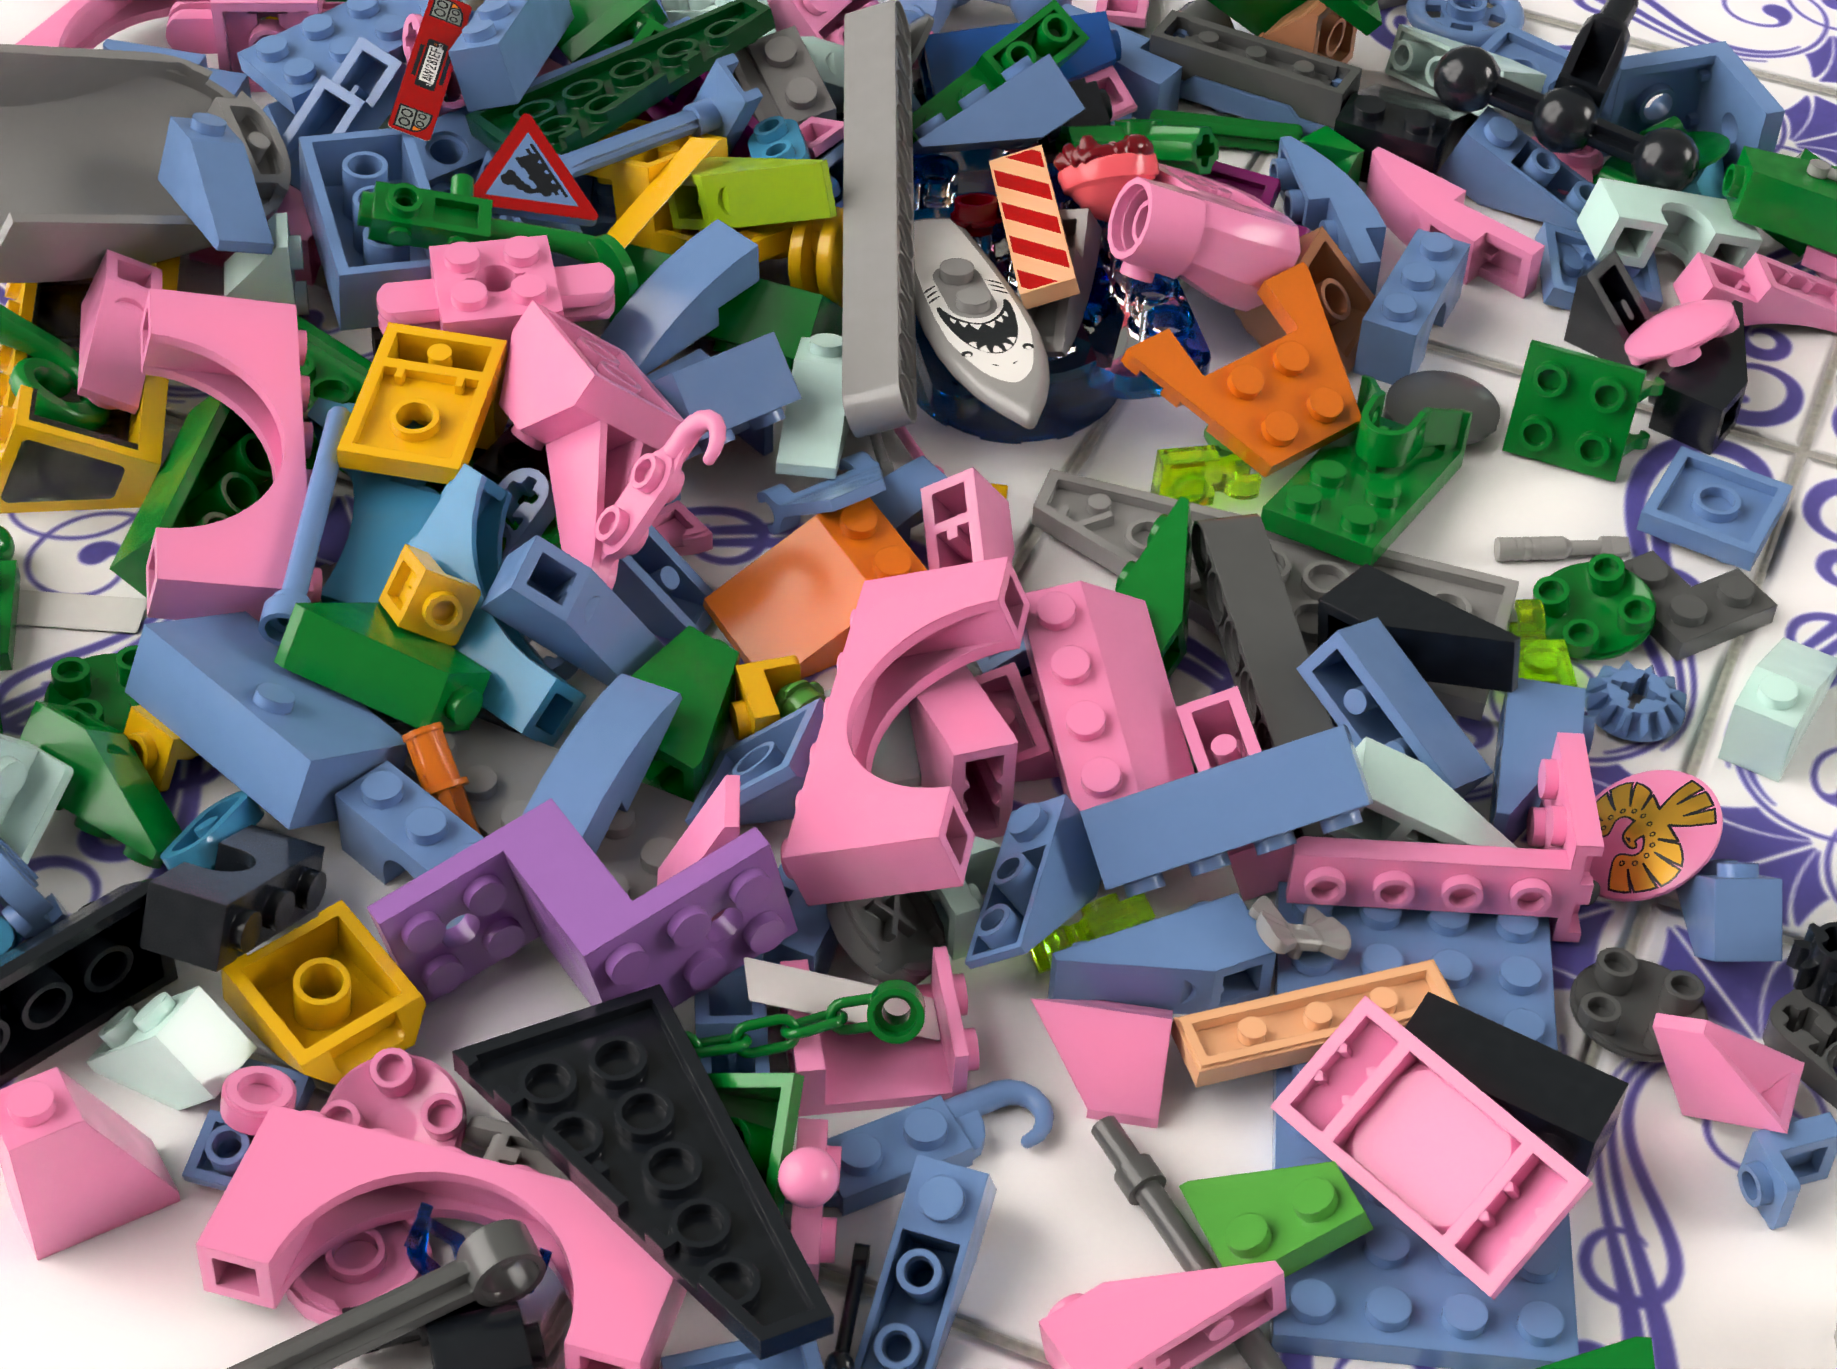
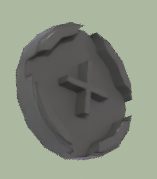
M924 891L826 904L827 917L838 942L854 963L871 977L880 982L894 979L904 980L916 986L931 975L933 947H941L946 942L944 926L934 904Z

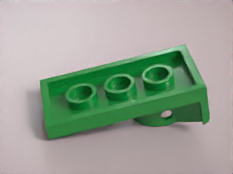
M1363 375L1357 400L1361 414L1359 425L1354 431L1320 448L1263 506L1261 519L1265 530L1360 566L1364 564L1372 566L1461 468L1473 413L1465 409L1425 407L1406 426L1381 417L1386 393L1381 390L1374 377Z

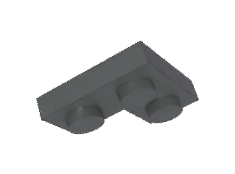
M1653 550L1624 561L1625 569L1640 577L1650 588L1655 598L1656 620L1650 635L1676 661L1773 622L1778 605L1739 568L1691 587Z

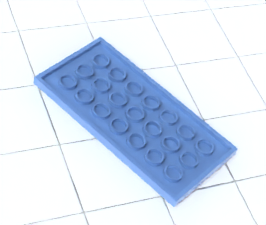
M1278 882L1275 907L1288 923L1303 924V915L1307 907L1313 906L1326 917H1333L1346 926L1351 937V948L1344 960L1333 958L1319 951H1303L1298 960L1290 958L1287 953H1276L1274 995L1434 959L1459 1006L1558 1051L1549 917L1286 903L1287 882ZM1308 1062L1273 1070V1102ZM1273 1110L1272 1169L1332 1161ZM1339 1167L1365 1210L1374 1229L1285 1277L1287 1310L1270 1319V1344L1276 1352L1446 1369H1536L1579 1355L1569 1213L1496 1299L1493 1300Z

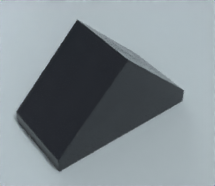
M1615 249L1606 252L1578 277L1564 341L1599 358L1643 369L1648 363L1632 365L1624 350V344L1637 328L1653 316Z

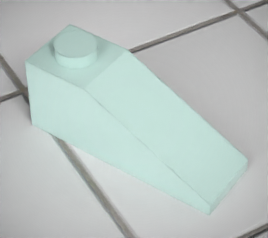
M819 333L811 337H801L794 358L792 376L802 399L786 405V418L783 421L776 461V474L836 479L849 431V424L842 401V337L831 333Z
M1783 637L1756 665L1737 698L1718 758L1779 782L1837 675V658Z
M1367 736L1355 748L1374 804L1359 809L1363 822L1328 834L1336 838L1517 848L1424 763Z

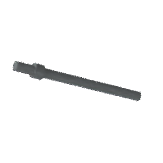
M1107 1116L1099 1120L1092 1127L1091 1133L1116 1169L1114 1181L1129 1203L1141 1206L1185 1272L1218 1268L1165 1191L1166 1178L1149 1154L1139 1153L1114 1116ZM1259 1327L1233 1342L1250 1369H1287Z

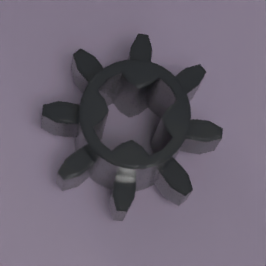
M1829 922L1820 927L1815 923L1809 924L1804 940H1794L1786 963L1789 967L1798 970L1793 984L1795 990H1801L1809 1000L1825 1007L1837 1006V922Z

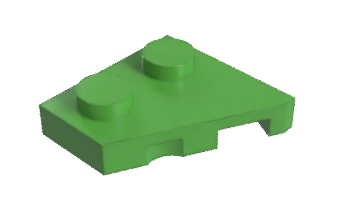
M1335 1161L1191 1180L1179 1186L1222 1267L1275 1260L1284 1271L1285 1278L1374 1229L1365 1210Z

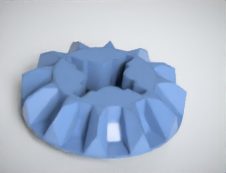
M1626 660L1619 669L1603 665L1597 677L1589 678L1586 688L1585 708L1588 715L1595 716V723L1613 736L1634 742H1654L1672 736L1681 728L1686 715L1687 694L1676 689L1675 677H1658L1655 675L1653 664L1647 669L1641 670L1636 669ZM1633 694L1645 697L1641 700L1640 704L1636 703L1634 709L1628 708L1630 703L1628 699Z

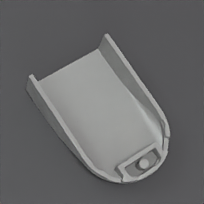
M0 44V283H41L93 278L107 249L150 265L211 247L212 244L157 180L170 116L192 118L194 113L202 112L219 116L227 122L230 129L245 145L268 221L280 207L291 182V163L280 133L266 113L247 94L241 91L236 97L209 79L213 71L182 58L152 52Z

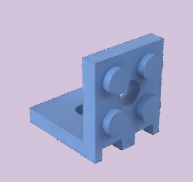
M1725 41L1625 56L1600 118L1640 134L1641 131L1672 116H1676L1681 120L1687 132L1708 131L1722 134L1730 141V149L1723 157L1724 173H1726L1731 164H1737L1744 146L1770 152L1775 151L1785 110ZM1658 94H1663L1656 98L1649 108H1645L1650 99ZM1600 151V152L1602 153L1603 157L1611 156V155H1609V154H1606V153Z

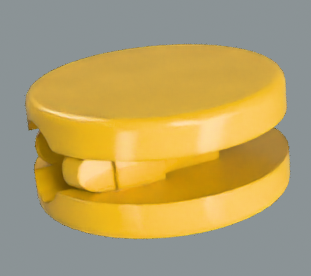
M836 207L837 216L795 222L788 250V275L791 287L821 294L843 308V207Z

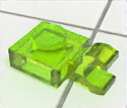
M1215 445L1159 449L1156 454L1150 493L1178 500L1182 496L1189 499L1191 503L1207 506L1213 505L1215 492H1222L1229 497L1239 500H1250L1258 497L1262 478L1260 474H1250L1251 466L1236 454L1219 457Z
M1540 599L1516 600L1515 609L1518 622H1510L1509 632L1521 637L1518 678L1577 687L1565 639L1546 640V620L1542 601Z

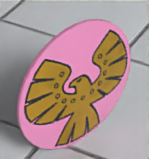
M1674 770L1646 771L1631 775L1610 785L1595 797L1604 850L1602 857L1593 856L1589 871L1590 876L1600 885V897L1622 902H1635L1656 898L1684 885L1708 863L1721 839L1723 813L1716 795L1700 779Z

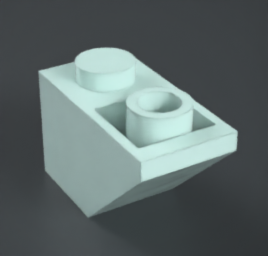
M287 212L275 213L267 221L274 242L272 255L235 252L224 262V296L295 304L298 316L309 315L307 281H296L294 271L304 269L301 235H290Z
M198 986L172 997L167 992H163L139 1010H135L132 1006H127L119 1011L100 1030L98 1036L104 1042L86 1063L95 1073L179 1111L216 1098L222 1090L225 1079L231 1073L240 1069L257 1047L210 996Z

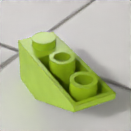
M708 157L698 164L668 199L674 229L703 230L717 219L731 228L825 219L837 216L827 160Z

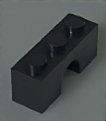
M252 824L219 842L215 870L183 862L149 881L140 948L218 972L235 961L239 956L248 953L319 906L324 896L327 882L326 874L321 871L325 847Z

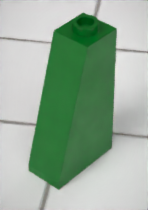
M1744 146L1737 164H1731L1728 167L1722 184V194L1726 196L1733 219L1837 255V181L1829 178L1818 179L1809 175L1806 170L1810 160Z

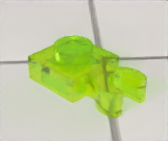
M1117 893L1108 894L1084 906L1080 910L1083 917L1079 922L1058 927L1031 949L1029 953L1039 974L1051 970L1052 953L1072 947V944L1078 941L1094 940L1152 921L1156 916L1145 893L1122 901Z

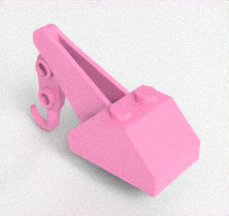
M533 300L512 330L499 405L514 424L511 428L514 436L526 445L539 451L546 446L561 550L590 567L612 590L616 582L619 559L625 558L628 555H634L642 549L648 538L651 524L665 504L675 500L681 492L685 480L684 472L681 470L682 465L702 435L709 431L710 438L703 456V462L708 466L715 463L726 440L725 422L720 414L710 409L696 411L684 420L625 351Z

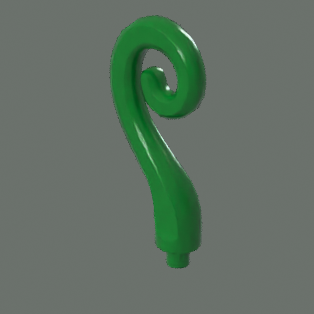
M0 304V344L34 357L25 358L13 367L9 384L14 395L17 396L21 385L32 387L30 412L55 427L74 432H93L103 427L109 421L112 410L98 407L89 401L88 398L80 395V402L60 399L68 395L72 387L78 392L79 352L56 336Z

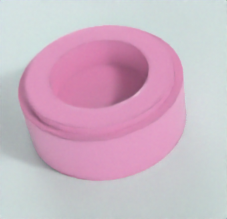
M249 1066L238 1069L231 1073L223 1082L220 1101L221 1117L232 1129L243 1134L255 1136L272 1104L295 1110L296 1086L288 1075L272 1067Z

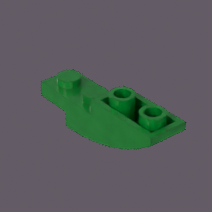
M1056 0L1051 1L983 53L973 67L912 113L913 144L919 140L914 132L915 129L939 113H942L946 121L963 111L958 104L959 100L983 84L987 86L990 92L1006 82L1001 73L1028 55L1032 62L1035 63L1050 53L1060 68L1090 38ZM952 154L919 158L932 171Z

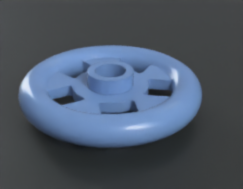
M1408 0L1406 4L1407 18L1412 27L1477 47H1481L1505 23L1522 30L1525 22L1524 10L1518 0ZM1487 3L1493 5L1494 7L1488 8ZM1438 11L1440 12V17H1431L1427 12ZM1489 21L1501 24L1495 28L1487 26Z

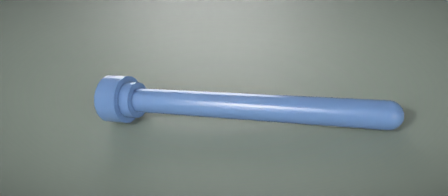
M335 406L327 413L282 589L269 597L262 609L258 625L259 632L265 640L276 646L281 644L295 603H311L307 594L339 471L336 450L351 415L349 410L343 406Z

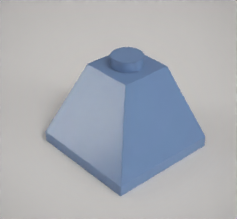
M818 698L720 751L685 819L688 826L726 775H740V825L793 819L796 811V795L803 788L810 764V748L817 741L823 721V700Z

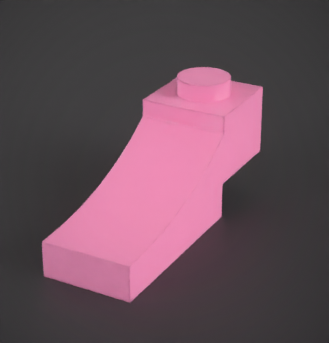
M1698 252L1672 284L1680 304L1713 299L1725 300L1730 303L1737 300L1743 303L1744 326L1793 324L1837 333V284L1759 253H1755L1742 269Z

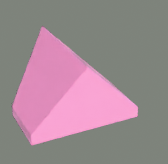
M1031 999L1087 1107L1086 1118L1101 1120L1107 1116H1114L1119 1123L1157 1128L1173 1010L1105 1000Z
M1656 1013L1652 1027L1682 1115L1788 1133L1804 1062L1709 1020Z

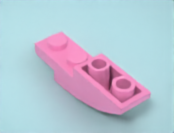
M1380 147L1372 151L1365 194L1376 207L1387 228L1402 243L1408 246L1418 229L1446 234L1452 239L1471 244L1463 280L1464 285L1480 276L1522 299L1536 289L1545 245L1464 205L1466 190Z

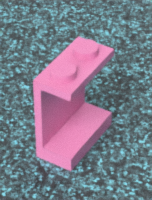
M947 946L933 947L931 984L916 985L923 996L931 997L934 1000L940 1041L916 1036L908 1042L892 1044L880 1040L872 1032L840 1035L832 1030L800 1039L793 1049L786 1051L789 1073H797L804 1076L798 1117L913 1106L939 1095L945 1100L967 1091L968 1071L979 1070V1045L975 1028H963L961 1016H965L968 1013L966 981L963 973L952 974ZM808 959L780 961L781 965L810 971ZM780 1008V1014H788L795 1019L811 1015L809 1013Z

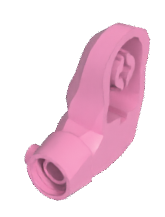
M1159 164V175L1155 180L1136 177L1126 183L1115 200L1108 222L1107 240L1110 251L1115 258L1123 261L1120 273L1146 283H1152L1156 273L1172 279L1179 277L1208 298L1245 312L1264 304L1257 294L1262 283L1295 266L1301 253L1299 228L1283 213L1266 205L1255 196L1237 188L1164 164Z

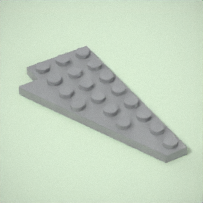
M1050 469L1033 505L1032 524L1119 576L1129 561L1136 562L1147 547L1148 536L1154 522L1160 515H1168L1178 499ZM1189 502L1192 526L1194 521L1241 515ZM1266 530L1307 652L1310 656L1318 649V599L1362 566ZM1386 550L1372 565V567L1507 631L1519 581L1391 550ZM1192 552L1189 618L1218 635ZM1427 682L1450 714L1481 721L1490 690Z

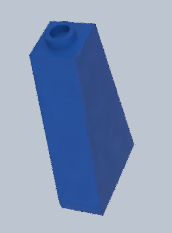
M1106 11L1070 16L1090 39L1059 68L1068 82L1079 80L1109 66H1114L1116 61L1121 60L1120 36L1116 29L1110 30ZM1024 22L929 34L917 58L926 102L973 67L983 53Z

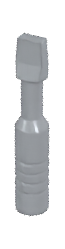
M1564 536L1496 537L1494 541V557L1496 561L1564 560L1570 555H1599L1603 553L1613 554L1618 557H1628L1631 553L1629 538L1621 536H1600L1598 540H1569Z

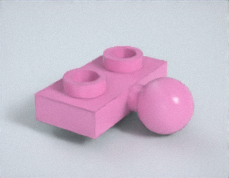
M798 1118L796 1150L789 1153L782 1161L778 1172V1183L784 1197L792 1203L790 1232L817 1284H819L820 1263L835 1264L837 1218L823 1217L824 1204L833 1197L835 1192L839 1191L842 1146H828V1120Z

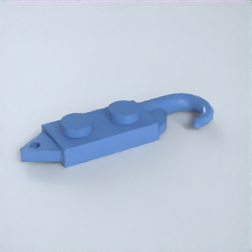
M1004 1079L992 1081L945 1100L939 1095L828 1138V1146H842L839 1191H836L833 1197L824 1204V1207H836L841 1215L845 1216L906 1192L917 1154L963 1167L973 1165V1160L981 1155L985 1145V1126L982 1116L1007 1106H1021L1033 1114L1035 1124L1032 1130L1021 1138V1145L1024 1148H1032L1043 1142L1052 1130L1054 1113L1050 1101L1038 1088L1024 1081ZM785 1198V1204H792Z

